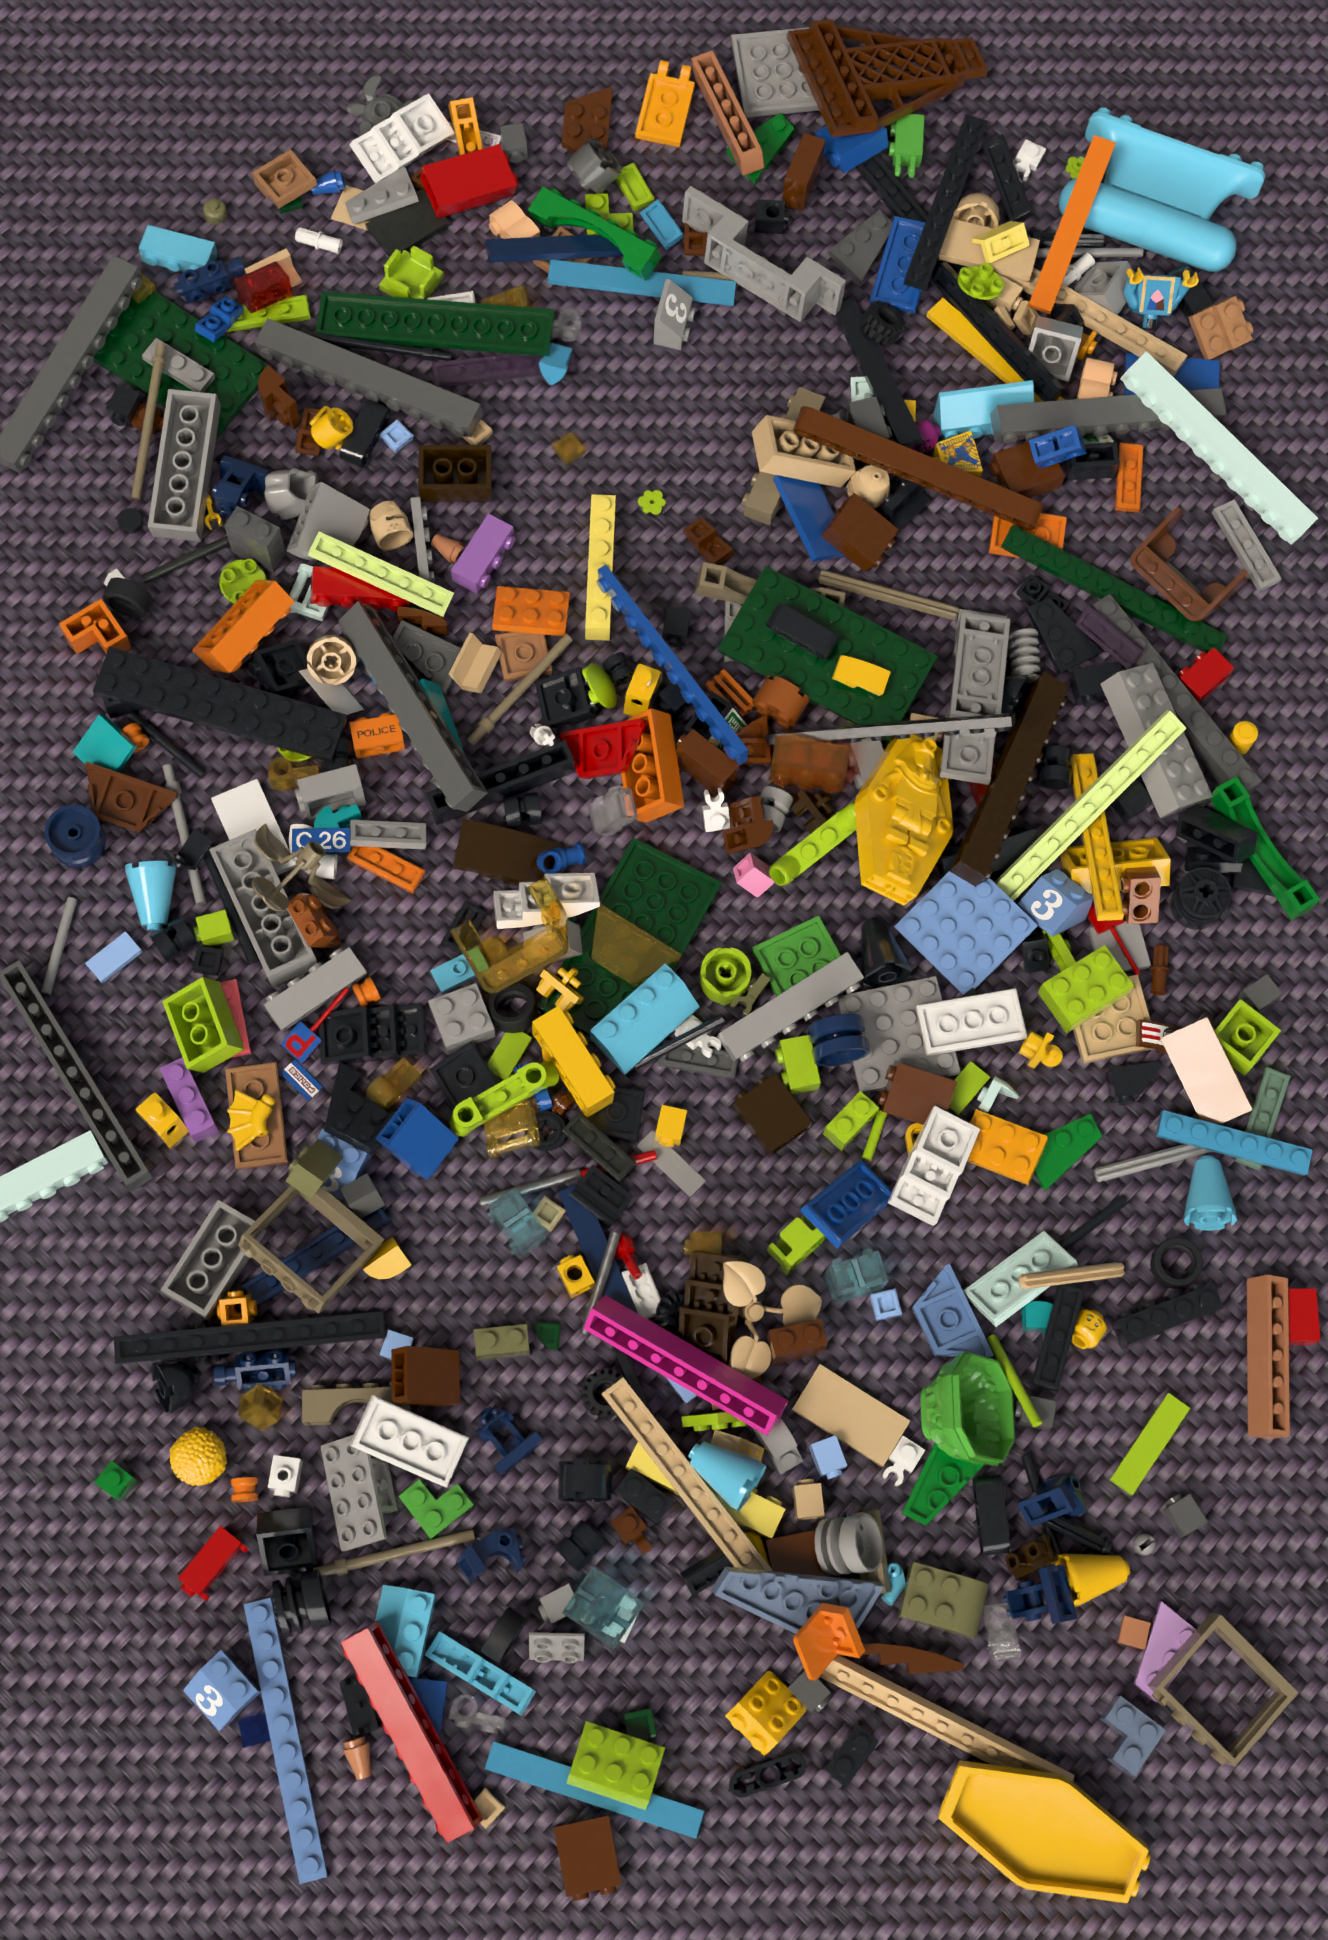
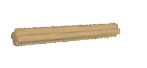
M1113 1262L1026 1273L1019 1276L1020 1288L1031 1289L1122 1277L1125 1273L1123 1270L1125 1266L1123 1263Z

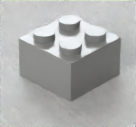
M1037 316L1028 349L1056 379L1069 382L1081 342L1083 327Z
M476 983L428 1001L447 1055L456 1052L471 1041L476 1045L495 1037L493 1024Z

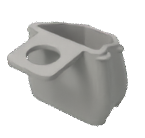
M296 468L269 473L265 477L266 488L264 494L270 511L279 514L281 520L300 516L310 487L320 483L318 482L317 474L313 471L304 472Z

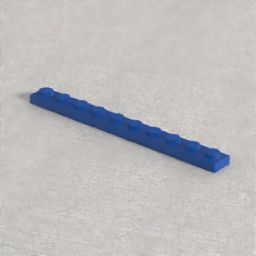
M606 565L599 568L598 587L603 593H608L613 607L617 611L621 610L629 628L637 631L642 645L645 648H650L655 662L659 666H664L671 683L677 684L680 687L684 700L687 703L691 702L698 718L702 722L706 721L710 727V733L716 741L720 740L723 743L725 753L731 760L735 759L739 765L747 761L748 749L610 569Z

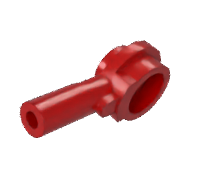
M620 1233L621 1236L615 1256L624 1260L632 1278L637 1280L642 1277V1273L635 1261L633 1241L628 1234Z

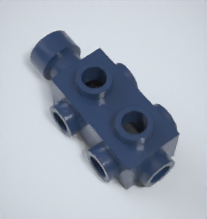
M239 256L230 259V262L223 264L221 260L216 262L209 261L203 267L184 271L182 275L177 276L178 282L174 283L179 297L184 296L187 304L199 302L205 297L220 294L226 289L231 288L229 278L233 276L238 278L245 275V268Z
M272 1350L261 1353L248 1352L235 1356V1366H226V1364L214 1365L215 1386H226L229 1382H237L238 1389H245L247 1392H255L260 1387L267 1386L280 1390L291 1384L292 1376H296L295 1360H290L289 1350Z

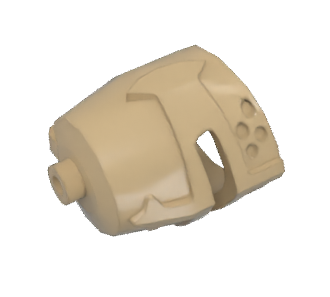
M872 465L859 469L851 476L847 483L848 496L850 497L855 493L873 509L878 508L890 494V482L887 471Z
M384 501L370 511L371 531L380 549L383 551L394 550L411 541L413 531L408 518L394 501Z

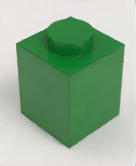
M111 1460L94 1483L114 1499L121 1502L137 1482V1479Z

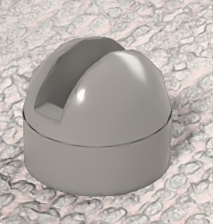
M1143 1533L1135 1537L1133 1548L1137 1554L1147 1556L1155 1550L1156 1542L1151 1535ZM1149 1539L1151 1544L1142 1550L1139 1546Z

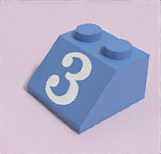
M1055 869L1041 876L1017 905L1038 926L1053 937L1086 920L1093 896L1065 873Z
M322 1129L317 1139L343 1156L337 1168L322 1187L334 1197L342 1200L344 1196L340 1188L363 1175L371 1155L328 1134Z
M220 1650L208 1661L183 1690L219 1732L261 1693L258 1687L223 1650Z

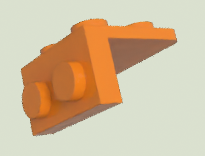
M822 1603L795 1634L793 1639L807 1677L813 1681L819 1678L837 1654L860 1658L865 1652L849 1608Z

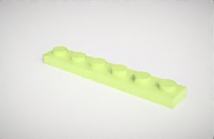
M320 531L308 553L310 557L444 617L454 595L453 592Z

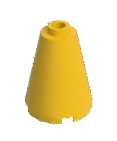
M1058 1554V1560L1053 1562L1056 1565L1064 1564L1075 1608L1125 1583L1130 1575L1127 1561L1123 1560L1121 1556Z

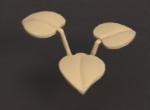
M726 1261L723 1263L724 1295L729 1303L739 1306L738 1315L746 1319L744 1323L749 1327L753 1335V1339L743 1335L736 1340L731 1352V1368L753 1379L760 1376L769 1367L771 1351L767 1343L758 1341L759 1336L752 1322L760 1320L764 1312L783 1313V1323L785 1326L811 1321L817 1317L822 1300L809 1287L793 1285L787 1288L781 1297L783 1308L778 1309L762 1305L755 1296L760 1294L765 1288V1277L762 1271L746 1262Z

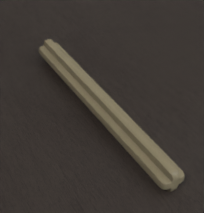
M824 569L821 570L818 582L824 585L953 621L957 619L959 607Z

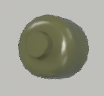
M213 198L207 200L203 206L204 217L208 223L219 225L227 219L226 205L222 200Z

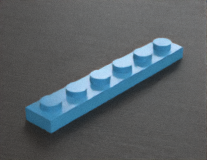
M1165 1110L1160 1113L1156 1137L1303 1176L1308 1174L1312 1149Z

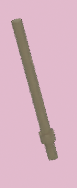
M565 634L494 711L478 723L479 727L466 739L471 746H474L486 733L489 734L495 728L494 724L573 641L571 637Z
M471 1529L348 1560L341 1558L334 1560L332 1564L313 1569H318L322 1577L333 1574L341 1576L348 1574L350 1570L475 1540L474 1532Z

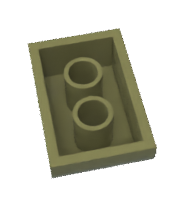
M912 1562L909 1565L897 1618L976 1640L989 1585L969 1577Z

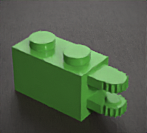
M908 114L891 123L890 136L894 137V142H890L889 156H893L892 166H894V176L896 177L900 176L902 167H908V177L914 178L915 168H920L923 154L924 115Z

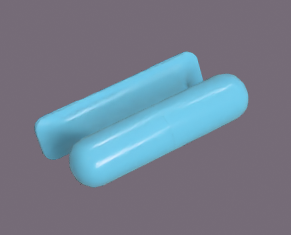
M1099 108L1098 112L1093 113L1085 132L1087 141L1091 143L1093 136L1096 135L1116 142L1107 165L1105 181L1100 183L1084 228L1208 272H1218L1225 269L1235 257L1236 239L1233 232L1226 227L1210 222V217L1219 204L1231 195L1247 199L1255 198L1259 194L1265 179L1263 164L1260 162L1248 164L1242 162V158L1237 154H1230L1229 157L1222 154L1218 155L1134 124L1133 119L1127 115H1122L1120 118L1112 116L1111 111L1107 108ZM1077 178L1070 180L1060 193L1059 210L1062 216Z

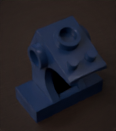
M224 455L220 461L221 481L215 484L212 491L218 514L221 517H224V515L230 517L237 506L240 508L246 507L250 497L248 493L250 489L264 494L266 488L265 477L269 474V470Z
M497 1405L494 1407L489 1406L478 1415L479 1419L475 1421L479 1427L476 1432L485 1443L490 1441L503 1457L502 1460L494 1465L501 1477L543 1443V1439L536 1431L525 1440L511 1422L514 1420V1417L506 1407L500 1409ZM506 1426L515 1438L502 1447L494 1435Z
M1064 1473L1043 1481L1032 1495L1022 1498L1017 1502V1506L1029 1527L1061 1515L1067 1520L1087 1512L1080 1492V1482L1074 1473ZM1048 1502H1052L1056 1509L1048 1511Z
M515 1528L496 1530L473 1546L470 1545L464 1549L457 1558L456 1563L470 1584L480 1578L486 1569V1559L494 1555L506 1558L515 1572L518 1573L522 1569L524 1562H526L525 1555L520 1556V1551H523L521 1536L516 1535Z
M1064 1564L1038 1569L1041 1584L1034 1585L1033 1580L1018 1583V1589L1006 1591V1596H1003L1004 1602H1008L1009 1606L1007 1615L1011 1616L1012 1619L1025 1617L1026 1622L1042 1619L1041 1613L1048 1611L1052 1624L1078 1619ZM1040 1590H1044L1047 1606H1044Z

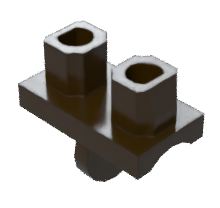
M802 789L797 793L799 798L794 801L790 808L798 818L808 811L812 813L814 817L804 824L809 833H812L828 820L821 811L824 810L827 815H831L834 812L830 806L834 798L831 795L823 797L820 792H817L814 795V798L817 800L815 804Z
M1048 1534L1039 1536L1005 1556L1008 1569L1013 1572L1016 1580H1022L1038 1571V1569L1045 1568L1047 1565L1058 1560L1056 1553L1051 1547Z

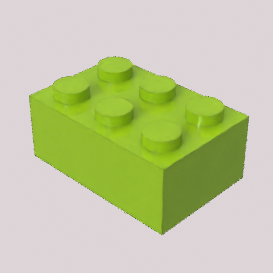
M1103 945L1042 983L1037 993L1067 1034L1129 995L1134 985L1108 948Z
M201 977L162 1001L187 1069L205 1073L245 1049L219 981Z
M586 1721L566 1784L646 1810L665 1747Z

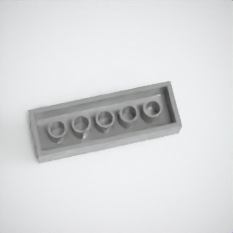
M168 389L148 528L153 537L201 542L221 408L216 394Z
M1153 663L1119 671L1101 683V687L1128 747L1166 710H1170L1177 717ZM1184 731L1141 773V777L1160 818L1185 811L1213 797Z

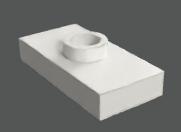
M644 1263L638 1266L642 1273L641 1278L634 1280L629 1270L622 1272V1277L637 1313L649 1320L656 1317V1308L661 1298L647 1264Z

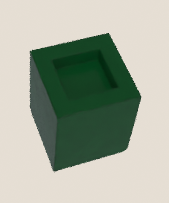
M651 1708L623 1715L627 1735L641 1740L657 1737Z

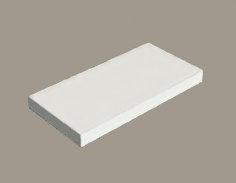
M257 779L211 798L229 840L254 829L258 831L262 825L267 824L270 832L290 852ZM293 859L283 864L278 860L271 861L277 875L296 867Z
M1016 988L916 1005L926 1056L1027 1038Z
M372 1395L350 1446L447 1488L468 1441V1437Z

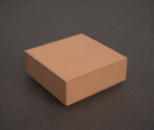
M1122 1616L1117 1643L1145 1650L1151 1623Z

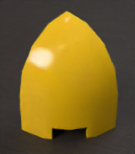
M394 1237L381 1245L374 1256L362 1267V1270L371 1277L389 1279L411 1266V1263L401 1251Z

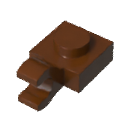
M140 404L131 421L132 427L139 430L143 429L146 404ZM156 409L152 435L155 434L157 429L162 431L164 421L162 410Z
M632 1506L610 1521V1524L625 1545L633 1540L643 1556L652 1550V1546L642 1535L648 1528Z

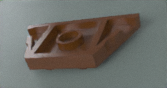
M612 87L565 102L562 132L563 148L576 153L589 138H594L603 144L600 148L607 152Z
M86 761L85 767L89 780L88 792L91 797L90 808L98 819L142 833L178 798L179 793Z

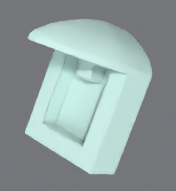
M851 377V402L874 397L865 377Z
M995 1076L989 1088L984 1086L977 1100L981 1104L978 1110L988 1113L998 1093L1018 1099L1019 1095L1006 1081Z

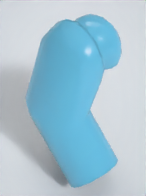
M897 1563L888 1565L891 1592L884 1593L881 1597L885 1603L891 1606L906 1585L903 1569Z

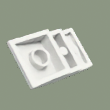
M428 93L394 112L390 118L375 125L369 132L353 140L350 146L373 181L377 183L402 166H407L454 135L455 132Z
M595 873L545 874L544 882H519V890L494 891L493 895L497 929L551 923L557 919L573 917L600 907Z
M933 1106L908 1155L887 1203L932 1226L937 1224L944 1204L950 1198L958 1176L964 1170L980 1128Z

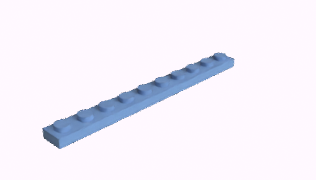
M272 1598L244 1604L299 1884L328 1877Z

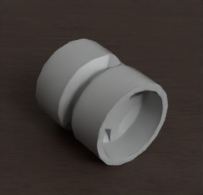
M766 786L760 795V800L764 807L763 818L764 821L773 820L772 832H780L786 819L784 814L789 812L793 798L786 791Z

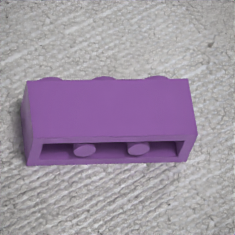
M488 513L451 570L452 581L478 594L481 587L485 588L490 581V574L493 569H498L503 560L502 555L506 549L510 550L515 542L513 526Z
M183 1057L160 1067L162 1076L194 1142L197 1143L218 1133V1128L191 1071L186 1068Z

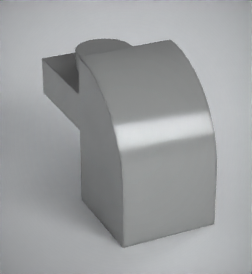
M781 1418L768 1436L753 1428L759 1442L767 1450L780 1475L803 1462L797 1449V1444Z

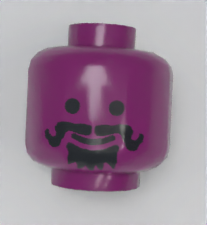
M929 420L915 423L923 438L922 444L908 448L922 454L935 449V445L939 442L938 438L941 437L938 425H933Z

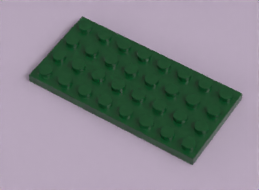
M142 283L140 289L135 291L130 298L128 308L120 314L116 327L110 330L102 349H98L93 361L147 397L153 366L143 360L142 354L155 338L213 372L215 379L204 393L216 394L221 404L217 440L258 391L259 376L268 364L223 335L215 342H212L197 333L195 325L200 320ZM162 372L157 403L164 408L166 407L168 389L193 390Z
M767 566L764 567L717 648L719 653L764 677L771 675V680L777 676L789 681L800 689L799 695L803 697L806 694L811 702L855 725L903 721L938 659L937 655ZM778 603L787 605L839 637V641L827 660L814 656L771 631L765 625ZM841 655L852 657L890 671L884 693L878 696L861 687L852 688L832 679L839 657ZM894 735L886 736L885 741L890 743Z
M633 838L599 898L600 907L592 910L580 931L583 954L565 959L561 965L567 972L572 968L578 970L575 978L581 982V985L577 989L571 984L569 986L585 998L581 1004H575L568 1011L574 1021L572 1024L573 1028L590 1036V1030L665 963L675 971L722 886V882ZM555 989L549 998L544 996L538 1006V1010L547 1013L557 1007L555 1003L562 993Z

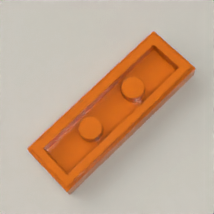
M1119 443L1118 456L1120 465L1117 470L1115 510L1138 513L1141 501L1143 445Z
M354 846L347 857L348 861L414 894L425 875L424 869L381 847Z

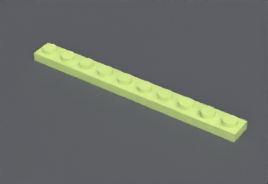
M1166 710L994 883L1014 901L1186 727L1170 710Z

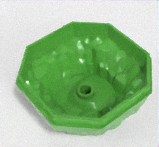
M964 1351L958 1354L951 1362L942 1365L937 1378L922 1388L920 1395L922 1431L927 1439L933 1440L941 1450L951 1457L963 1459L973 1464L998 1466L999 1463L1004 1462L1015 1441L1013 1389L998 1360Z

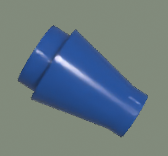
M333 169L317 178V186L311 190L313 195L341 193V190L346 189L341 171Z

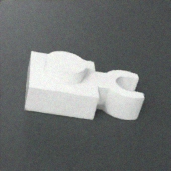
M1025 140L1015 159L1017 171L1024 173L1022 180L1024 182L1029 178L1030 169L1036 171L1046 152V148L1029 140Z
M721 787L718 788V795L713 798L710 797L708 790H705L704 797L708 804L702 806L705 831L729 829V810L727 802H723L724 794Z
M691 1015L675 1029V1036L678 1037L702 1024V1022L694 1015ZM711 1031L686 1043V1045L693 1050L699 1046L703 1055L710 1058L713 1050L709 1046L720 1050L721 1041L714 1036H710Z
M902 1436L888 1458L894 1465L888 1467L883 1472L882 1478L886 1479L888 1474L893 1472L897 1475V1481L894 1486H899L904 1478L903 1471L905 1470L911 1474L925 1449Z

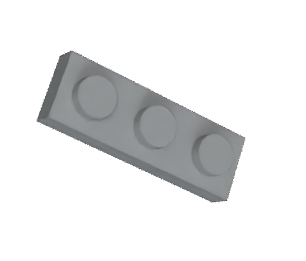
M155 338L142 354L143 360L153 366L151 360L155 356L157 343L165 344L164 358L166 359V365L163 366L162 372L194 392L204 393L214 381V373Z
M350 820V846L425 849L426 823Z

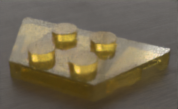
M600 904V907H598L592 960L635 986L644 981L646 977L653 975L665 963L669 965L681 959L682 954L605 906Z

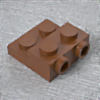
M299 893L289 901L287 909L309 947L335 949L342 944L338 937L339 932L327 917L326 908L316 896Z

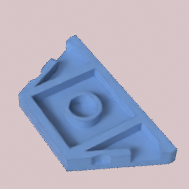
M949 1263L914 1304L912 1310L934 1356L956 1357L965 1351L991 1358L994 1355Z

